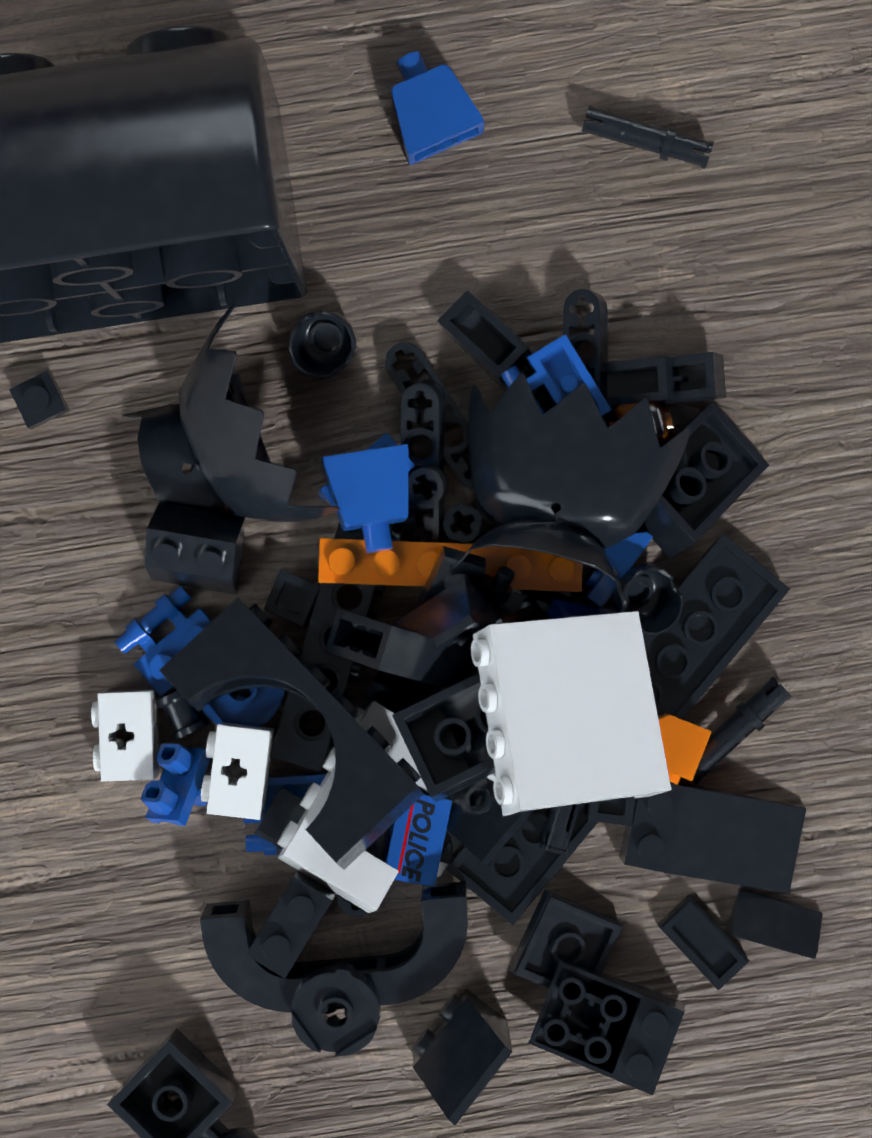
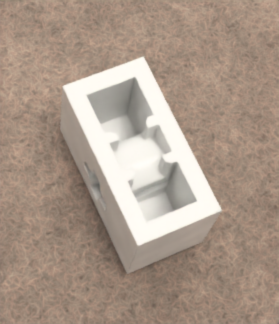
M155 690L106 691L98 693V701H93L91 708L92 725L94 728L99 727V745H94L93 766L95 771H100L101 782L153 780L160 776V765L156 759L159 752L158 708L155 704L158 698ZM124 723L126 731L134 732V739L128 741L126 747L124 739L116 737V731L123 729Z
M221 722L217 725L216 732H209L206 757L213 758L211 776L204 775L201 789V801L208 802L206 814L260 820L263 817L274 728ZM235 759H240V767L247 769V773L243 774L238 781L233 780V772L226 771V766L231 765Z

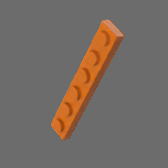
M319 538L318 583L425 586L443 546L467 552L473 544L392 541L393 549L366 553L364 540ZM487 546L470 551V554L485 558L487 569L484 574L495 576L500 566L512 569L515 573V577L510 584L512 590L582 592V563L558 555L517 547Z

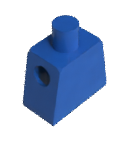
M419 51L406 54L396 62L404 81L391 88V99L409 166L484 133L485 121L447 64H442L428 70Z
M407 444L322 457L321 469L333 504L340 508L336 513L343 531L363 529L366 553L393 549L389 524L403 522L408 518L409 451Z

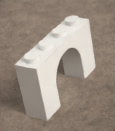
M375 701L371 702L365 710L357 707L360 715L355 720L363 729L367 731L371 726L376 728L391 745L385 752L396 763L401 758H404L419 774L392 717L395 713ZM333 747L322 766L328 770L327 775L320 786L315 782L312 783L300 803V806L306 809L298 824L290 821L277 842L278 845L283 847L278 859L370 913L377 911L399 871L367 851H364L343 870L305 830L320 813L330 793L335 774V748ZM420 778L416 784L423 793L429 795L422 778Z

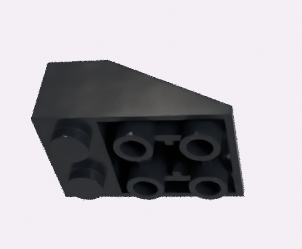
M560 960L529 1044L653 1095L684 1015L685 1003L644 986Z

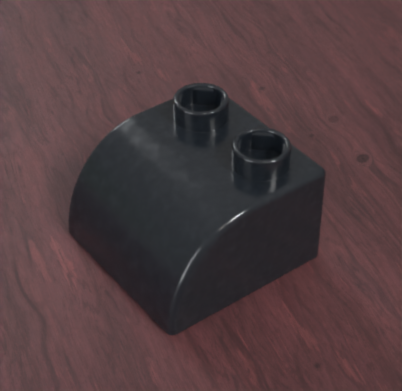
M189 25L164 28L139 36L127 46L126 56L54 66L46 58L33 54L0 53V343L229 309L234 303L237 304L235 306L237 308L297 299L307 294L280 107L261 47L256 41L250 38L231 40V37L223 30L209 26Z

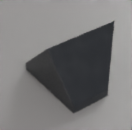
M463 577L394 624L432 638L437 647H441L444 644L450 647L457 642L459 646H463L465 643L471 646L474 640L473 634L488 625L495 624L503 616Z

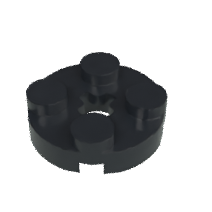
M337 963L334 966L322 967L308 974L299 984L292 1002V1025L299 1039L311 1050L321 1053V1049L327 1052H335V1056L351 1055L369 1044L375 1035L381 1015L380 997L376 987L369 978L356 971L348 963ZM336 1002L337 1004L342 1003L345 1005L344 1014L346 1017L342 1019L337 1015L328 1017L326 1012L329 1009V1003Z

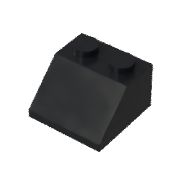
M159 502L146 533L144 567L151 580L237 595L245 517Z

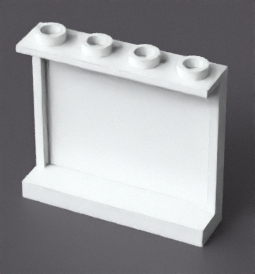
M638 611L492 624L473 634L474 640L471 644V657L474 665L479 669L481 686L478 692V699L482 711L486 713L489 730L486 735V748L489 756L494 760L496 772L493 785L494 796L497 803L501 805L503 816L521 811L625 797H649L671 790Z

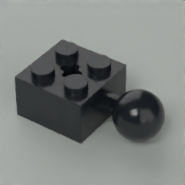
M177 1028L116 1090L107 1104L140 1138H259L254 1132L246 1128L236 1127L228 1129L218 1119L233 1103L239 1088ZM169 1090L175 1091L180 1094L181 1098L177 1097L171 1101L168 1099L167 1094Z

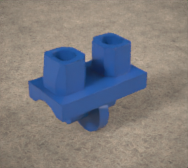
M164 743L161 745L156 757L158 764L164 768L160 780H151L146 784L140 798L148 807L145 818L152 823L168 822L179 826H186L193 805L205 806L208 803L201 801L202 788L200 786L211 758L206 757L205 748H191L180 744Z

